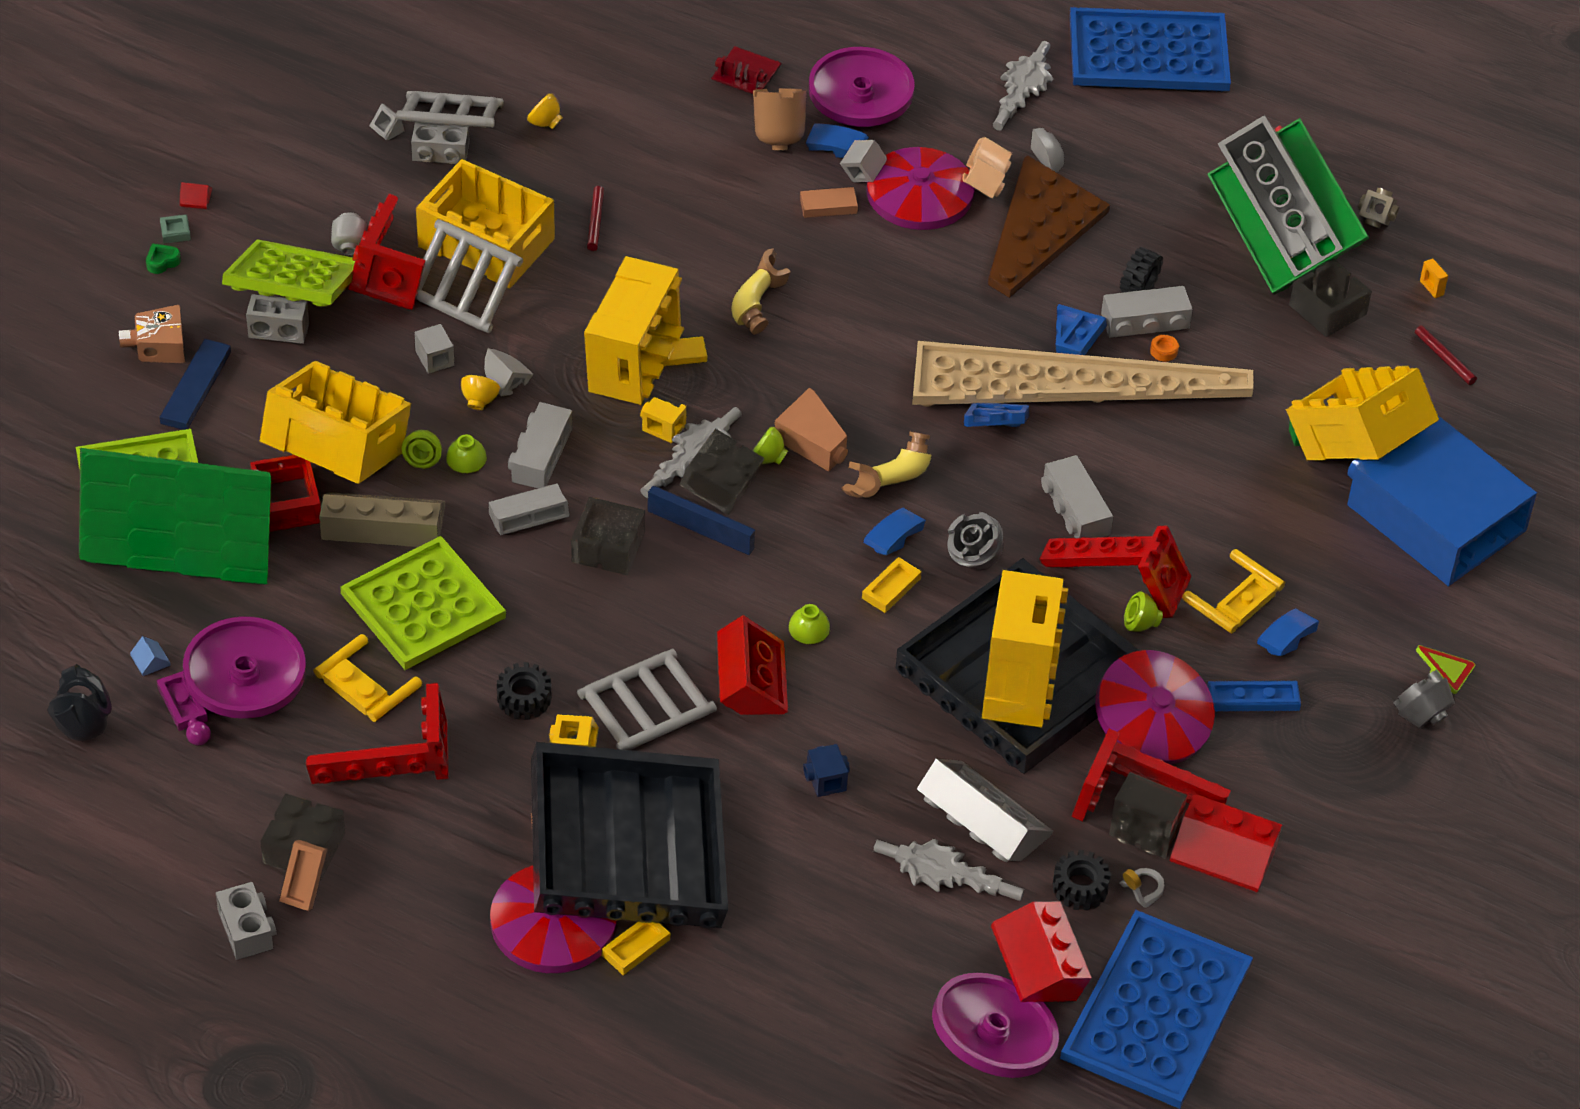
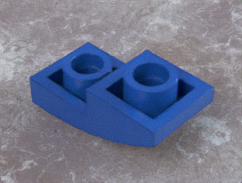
M814 123L806 145L809 150L833 151L836 158H844L854 140H868V136L860 131L842 126Z
M901 508L878 523L866 535L863 543L874 548V551L879 554L888 555L903 548L906 537L922 531L925 519L905 508Z
M1295 608L1271 624L1258 638L1257 644L1266 648L1270 654L1283 656L1298 648L1300 638L1316 632L1319 621Z

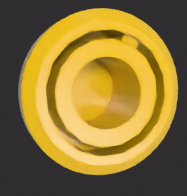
M553 93L547 94L527 116V121L539 127L549 126L551 129L563 119L560 115L559 102Z
M467 375L461 380V390L468 401L467 406L475 410H484L485 405L491 403L497 397L501 388L496 381L482 376Z

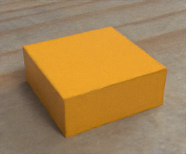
M1433 258L1424 261L1420 282L1434 298L1443 296L1448 275Z

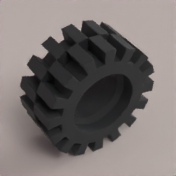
M1142 246L1139 249L1137 248L1135 254H1132L1131 260L1127 262L1126 270L1123 271L1124 276L1120 280V291L1124 293L1153 289L1155 281L1157 282L1159 278L1158 274L1162 270V255Z
M524 662V667H519V663L513 664V670L508 666L504 669L505 674L502 672L499 674V680H497V702L501 710L505 709L506 715L510 717L514 713V719H520V715H525V720H529L530 714H533L536 718L540 716V711L543 713L547 711V705L550 706L552 690L551 678L547 675V671L544 668L539 671V665L537 664L530 668L529 662ZM519 687H530L536 690L529 695H518L513 692V690Z
M1079 850L1076 856L1074 851L1068 852V857L1065 855L1060 857V861L1055 865L1052 883L1053 893H1057L1056 898L1058 901L1064 899L1063 905L1069 907L1071 903L1074 904V910H1079L1080 905L1084 906V910H1090L1091 904L1096 908L1099 906L1100 901L1104 902L1106 895H1108L1111 871H1109L1107 863L1103 864L1101 856L1094 859L1095 853L1089 851L1088 856L1084 855V850ZM1084 875L1092 879L1093 883L1086 886L1077 885L1070 880V877Z

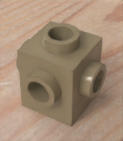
M1377 188L1376 192L1368 189L1367 194L1362 195L1358 209L1360 210L1359 215L1366 218V224L1380 228L1381 224L1389 226L1390 221H1395L1399 212V206L1396 205L1398 200L1392 198L1393 192ZM1384 204L1383 213L1378 214L1376 212L1377 205Z

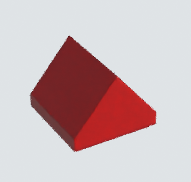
M181 182L180 206L207 209L212 187Z

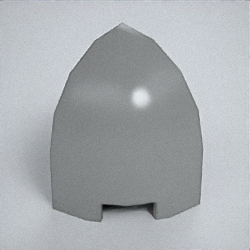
M1044 128L1033 129L1031 150L1043 165L1056 173L1059 172L1064 165V152L1061 144L1052 133L1046 132Z
M490 348L487 349L484 366L486 378L492 379L501 387L499 394L501 396L513 394L512 389L521 383L526 385L529 382L533 373L520 361L504 352Z

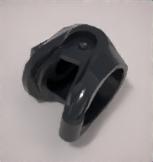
M76 664L62 670L57 696L50 701L47 711L64 735L69 739L83 742L93 739L105 731L112 705L109 693L101 679L96 674ZM79 685L88 688L92 693L87 696L82 693L69 692V689Z

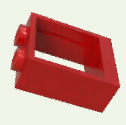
M293 454L250 462L251 470L270 472L271 484L304 478L308 497L270 503L269 532L320 523L321 504L310 461Z

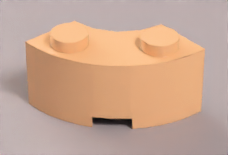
M986 137L980 138L966 166L970 167L969 174H963V182L990 198L998 197L1005 185L1002 181L1011 165L1009 159L1012 153Z

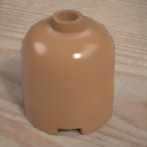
M779 88V92H768V89L753 90L756 136L761 142L772 145V150H788V145L800 141L805 133L806 90L802 91V89Z

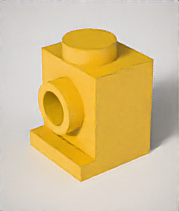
M653 397L650 402L644 404L640 413L642 431L673 443L672 438L680 434L685 427L687 406L681 404L680 407H676L669 402Z
M557 714L555 725H551L550 742L596 747L599 727L593 717ZM577 735V739H571V737Z

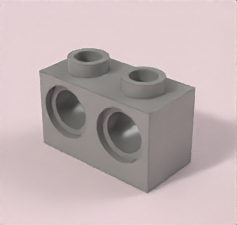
M415 122L411 140L412 161L457 164L461 159L467 161L470 144L469 126Z
M252 294L246 313L248 338L304 344L309 326L308 302L306 300L290 301L283 297Z
M253 882L216 892L218 912L236 960L273 949L272 936L277 935L275 924L271 916L266 918L264 911L267 910L264 895L262 892H256Z

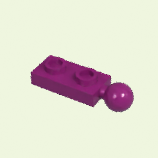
M183 671L156 680L157 688L178 730L187 729L186 737L191 744L196 746L206 744L211 736L209 726L204 723L208 721L207 713L204 707L189 693L184 682Z

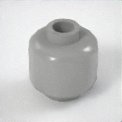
M351 212L343 213L337 217L332 223L331 243L333 247L344 255H353L356 246L361 242L364 231H367L366 221L358 214Z

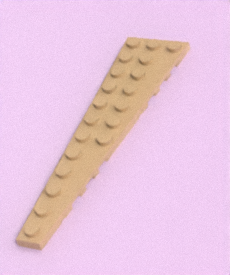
M918 341L912 405L929 407L934 404L1093 401L1099 403L1104 400L1252 397L1253 370Z

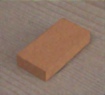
M854 187L800 191V202L804 218L857 214L858 204Z
M302 840L294 841L279 902L306 911L313 909L327 853L326 848Z

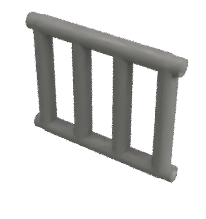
M407 91V102L402 111L397 110L396 119L410 122L494 128L495 113L498 108H502L504 100L503 98ZM418 102L433 103L429 112L414 111ZM445 104L460 105L456 114L441 113ZM471 106L486 107L483 116H470L467 114Z
M437 219L434 224V228L437 230L423 259L426 261L416 300L481 331L491 333L493 329L491 321L516 266L520 267L522 265L523 258L457 226ZM446 235L458 239L459 243L437 292L433 296L423 291L422 288ZM471 245L483 252L460 303L456 307L446 302L445 299L465 254ZM494 256L506 263L480 318L469 313L468 310Z
M673 648L586 685L577 691L581 700L587 699L618 742L616 744L617 749H634L717 711L715 703L706 700L676 660L677 653ZM665 664L696 705V708L681 713L651 673V670ZM639 676L670 719L655 725L624 682ZM613 687L644 731L628 737L598 693Z

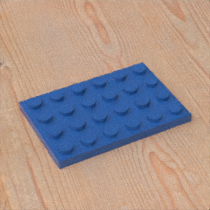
M1070 7L1073 85L1230 91L1231 79L1225 13Z
M1135 910L1061 1051L1060 1059L1180 1109L1251 967L1253 957Z

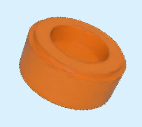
M1158 335L1153 338L1150 353L1155 359L1167 362L1177 357L1179 343L1174 337Z

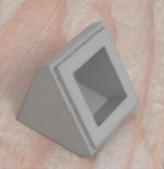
M383 103L369 125L385 140H390L405 131L402 120H397L396 113Z

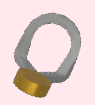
M1140 868L1135 871L1128 869L1123 873L1124 880L1119 882L1122 887L1129 886L1133 890L1136 900L1144 908L1152 905L1164 892V879L1160 873L1149 868ZM1139 876H1152L1158 882V888L1155 892L1143 898L1139 889L1141 886Z

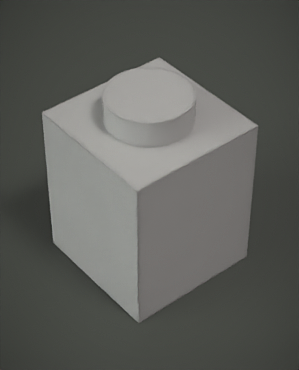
M854 140L840 165L852 182H873L885 164L887 157L875 140Z
M441 324L415 331V351L428 374L454 366V346Z

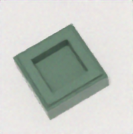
M187 215L160 218L163 244L191 240Z

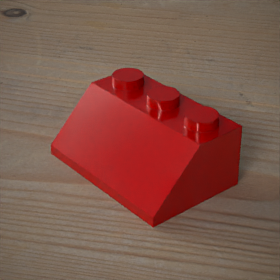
M744 615L718 630L717 650L720 702L740 715L787 713L788 700L784 641Z
M1194 794L1184 815L1170 862L1258 892L1277 849L1282 824Z
M1031 902L993 921L991 928L1021 1002L1077 1001L1092 977L1061 902Z

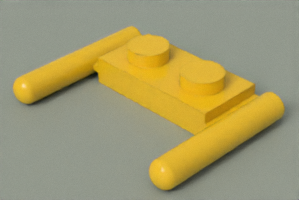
M1238 549L1231 551L1230 558L1252 574L1219 602L1217 608H1214L1191 591H1186L1182 595L1183 601L1231 634L1236 631L1237 627H1241L1276 595L1277 591H1281L1286 583Z
M360 634L313 671L319 679H324V683L365 716L368 715L371 721L376 722L422 686V680L419 677H413L389 696L383 687L347 660L367 645V636Z

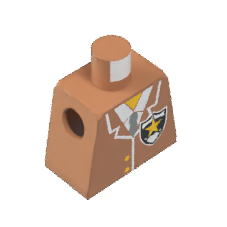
M180 305L137 313L135 315L136 329L119 331L120 348L137 346L138 358L141 362L185 363Z

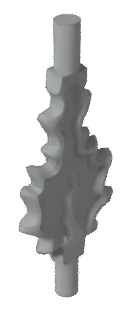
M1042 41L1037 51L1033 52L1030 57L1021 56L1019 61H1010L1006 64L1009 70L1000 79L1008 81L1004 85L1007 88L1008 95L999 101L1001 104L999 115L993 123V127L996 130L1003 129L1008 118L1011 119L1017 112V107L1025 108V98L1030 97L1029 92L1038 97L1040 95L1039 91L1047 90L1046 83L1054 80L1047 71L1051 66L1045 63V56L1051 47L1049 42Z
M733 407L721 419L717 418L712 423L702 420L701 424H685L687 431L677 434L672 438V441L677 443L672 448L675 452L672 454L673 459L659 465L661 469L654 473V478L641 488L642 495L648 498V491L652 486L660 488L663 485L666 487L673 481L675 476L684 478L687 468L694 467L696 461L704 468L707 461L715 463L719 454H727L728 449L725 441L731 439L730 434L727 432L730 429L729 426L742 415L741 411L737 407Z
M877 839L874 845V852L895 858V862L901 864L900 871L902 873L909 872L914 886L923 882L934 891L939 892L940 885L953 888V882H956L958 886L968 884L978 894L984 890L993 896H996L998 893L1018 901L1022 900L1025 889L1004 883L1002 878L996 875H986L987 869L984 866L968 867L967 862H959L965 854L953 852L955 850L954 846L938 845V840L932 839L923 845L913 841L909 847L902 844L898 847Z

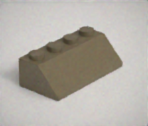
M328 492L323 496L319 516L321 540L419 547L440 536L445 501Z

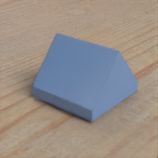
M144 636L141 637L130 652V656L142 676L171 665L159 643Z

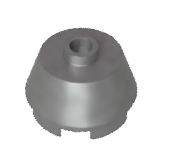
M983 512L967 517L963 514L950 525L947 547L951 558L955 562L969 568L982 570L991 567L999 560L1003 550V531L996 519Z
M1437 670L1429 673L1427 680L1423 679L1413 684L1398 696L1399 699L1393 702L1399 710L1398 714L1418 728H1422L1430 722L1433 726L1448 716L1446 710L1455 703L1447 678L1443 679Z

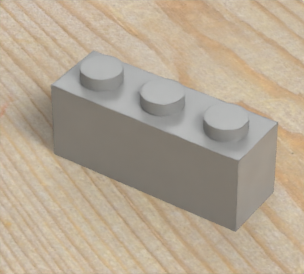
M1177 286L1104 295L1101 315L1106 317V330L1109 338L1189 329L1193 309L1185 287Z
M539 402L535 413L531 412L528 417L526 432H521L516 453L512 452L510 455L508 469L511 470L512 482L534 488L547 486L572 431V410Z
M1075 455L1046 463L1041 484L1045 493H1049L1053 499L1056 512L1058 514L1061 513L1069 534H1073L1075 538L1109 536L1111 534L1113 515L1078 456Z

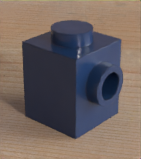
M838 745L819 746L808 750L807 763L803 764V771L807 782H812L817 797L847 791L850 767L847 756L841 755Z

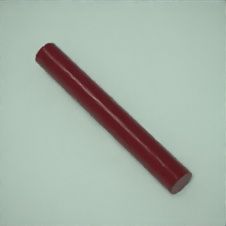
M596 186L593 190L587 248L590 251L598 249L604 188L601 186Z
M1423 325L1416 328L1414 333L1468 385L1476 382L1477 377Z

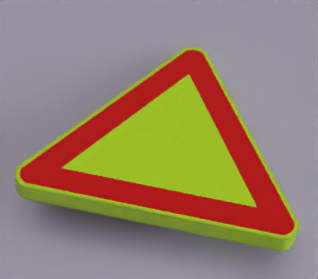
M1418 645L1416 648V652L1431 668L1430 673L1437 670L1443 679L1447 678L1453 694H1457L1476 666L1470 660L1421 645Z

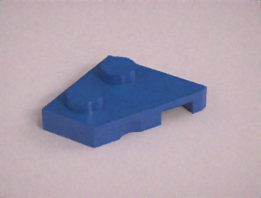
M1058 304L1056 353L1085 355L1107 327L1106 317Z
M972 403L964 415V426L1005 425L1017 427L1025 424L1028 419L1029 405Z

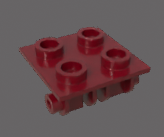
M734 46L727 56L717 58L715 67H718L711 79L753 94V90L766 87L781 66V62Z

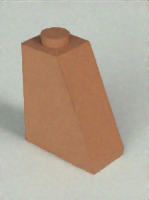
M808 388L775 420V428L782 435L784 446L825 470L830 471L837 463L841 464L848 453V449H846L847 435L811 388Z

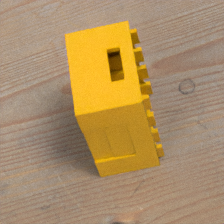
M463 159L453 167L416 207L419 248L428 250L437 230L434 228V224L437 219H440L523 258L522 265L520 267L516 266L507 286L508 288H511L555 239L554 199ZM446 235L437 256L451 259L459 240ZM470 245L461 264L474 270L483 251ZM493 256L484 275L488 279L497 282L506 262Z
M625 256L597 312L594 313L584 331L588 392L641 405L645 398H649L654 389L653 381L659 379L664 369L662 360H669L674 350V346L671 345L673 340L679 341L684 331V327L681 326L679 293L682 278L679 277V270L677 268Z
M314 361L267 391L259 441L280 451H287L331 470L338 476L360 484L402 454V443L406 436L411 403L405 401L401 396L381 391L375 385L367 382L362 383L355 380V377L341 371L336 372L331 370L330 366Z
M1390 366L1378 367L1377 370H1373L1372 367L1360 368L1359 371H1355V368H1344L1341 370V375L1302 400H1293L1292 406L1286 409L1306 460L1380 459L1439 420L1419 368H1410L1409 366H1397L1395 369H1391ZM1333 395L1334 398L1327 400L1329 406H1325L1324 400Z
M1007 570L1002 571L991 637L982 719L1042 727L1043 719L1050 720L1052 705L1046 704V699L1052 700L1054 684H1049V679L1055 680L1063 629H1058L1057 624H1064L1066 609L1060 608V603L1066 604L1068 588H1063L1064 579Z

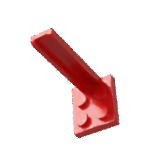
M388 194L384 203L379 202L375 217L372 216L368 230L364 231L360 244L355 248L352 259L355 263L349 290L412 310L416 302L426 260L381 246L393 222L394 215L392 212L398 202L397 196Z
M1157 526L1153 536L1049 539L1039 558L1045 567L1138 565L1144 584L1147 585L1158 610L1163 612L1162 618H1173L1182 595L1192 577L1168 526Z
M426 684V697H421L423 716L427 715L426 721L421 723L423 740H427L426 743L310 755L306 759V767L311 783L327 784L335 781L360 780L381 776L390 777L392 775L408 773L418 774L427 771H434L436 780L449 779L448 719L439 684Z
M1109 728L1085 779L1071 817L1083 822L1087 811L1094 812L1100 794L1109 779L1111 770L1189 804L1194 794L1226 804L1231 790L1193 775L1187 770H1182L1165 763L1159 758H1154L1137 751L1131 746L1117 742L1120 733Z

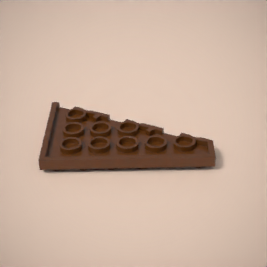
M1027 155L1023 160L990 271L988 285L1010 298L1109 213L1110 204Z

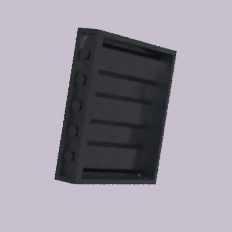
M1024 558L1007 569V571L1045 576ZM1001 573L897 649L895 668L902 677L908 678L918 686L924 695L930 696L936 701L943 711L950 713L959 720L966 730L972 731L982 739L988 748L994 749L1011 767H1015L1025 774L1098 718L1096 712V691L1101 678L1116 660L1126 654L1140 650L1068 594L1067 603H1060V608L1066 610L1064 624H1057V628L1063 629L1056 677L1055 680L1049 679V684H1054L1052 700L1046 699V704L1052 705L1050 720L1043 719L1042 727L982 719L991 637L1002 577Z
M536 742L531 758L534 912L546 913L548 915H572L581 918H608L615 921L631 920L642 923H666L675 926L690 925L702 926L704 928H722L728 912L719 759Z

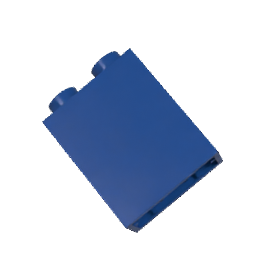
M1439 417L1437 422L1380 459L1360 460V458H1355L1347 472L1348 476L1352 479L1347 505L1447 586L1453 584L1527 531L1537 495L1536 491L1441 417Z

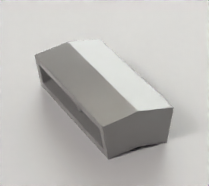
M558 483L489 502V515L500 535L569 517L568 502L562 494Z

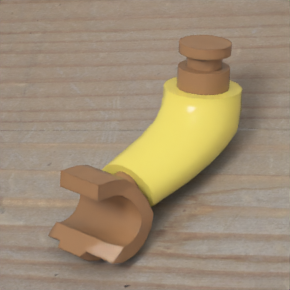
M774 248L764 252L757 271L735 294L731 306L732 316L738 325L745 324L754 335L763 331L768 325V320L764 317L762 318L763 315L760 312L762 309L760 304L762 295L768 287L776 288L785 285L791 273L788 268L777 270L773 267L777 255Z
M910 431L909 436H912L911 442L908 441L907 448L901 449L896 459L878 466L870 467L850 461L848 468L858 470L859 478L855 485L845 484L841 487L842 491L856 498L871 497L878 492L881 486L917 478L926 471L930 464L931 454H927L928 445H925L926 439L929 440L930 435Z

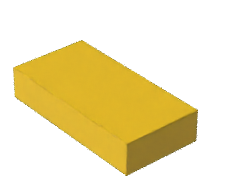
M703 336L681 338L679 341L673 340L671 345L674 346V350L669 360H662L664 366L707 362V352Z
M898 557L862 591V599L886 613L921 579L922 571Z
M638 921L603 947L602 957L622 975H625L670 941V932L660 923H642Z

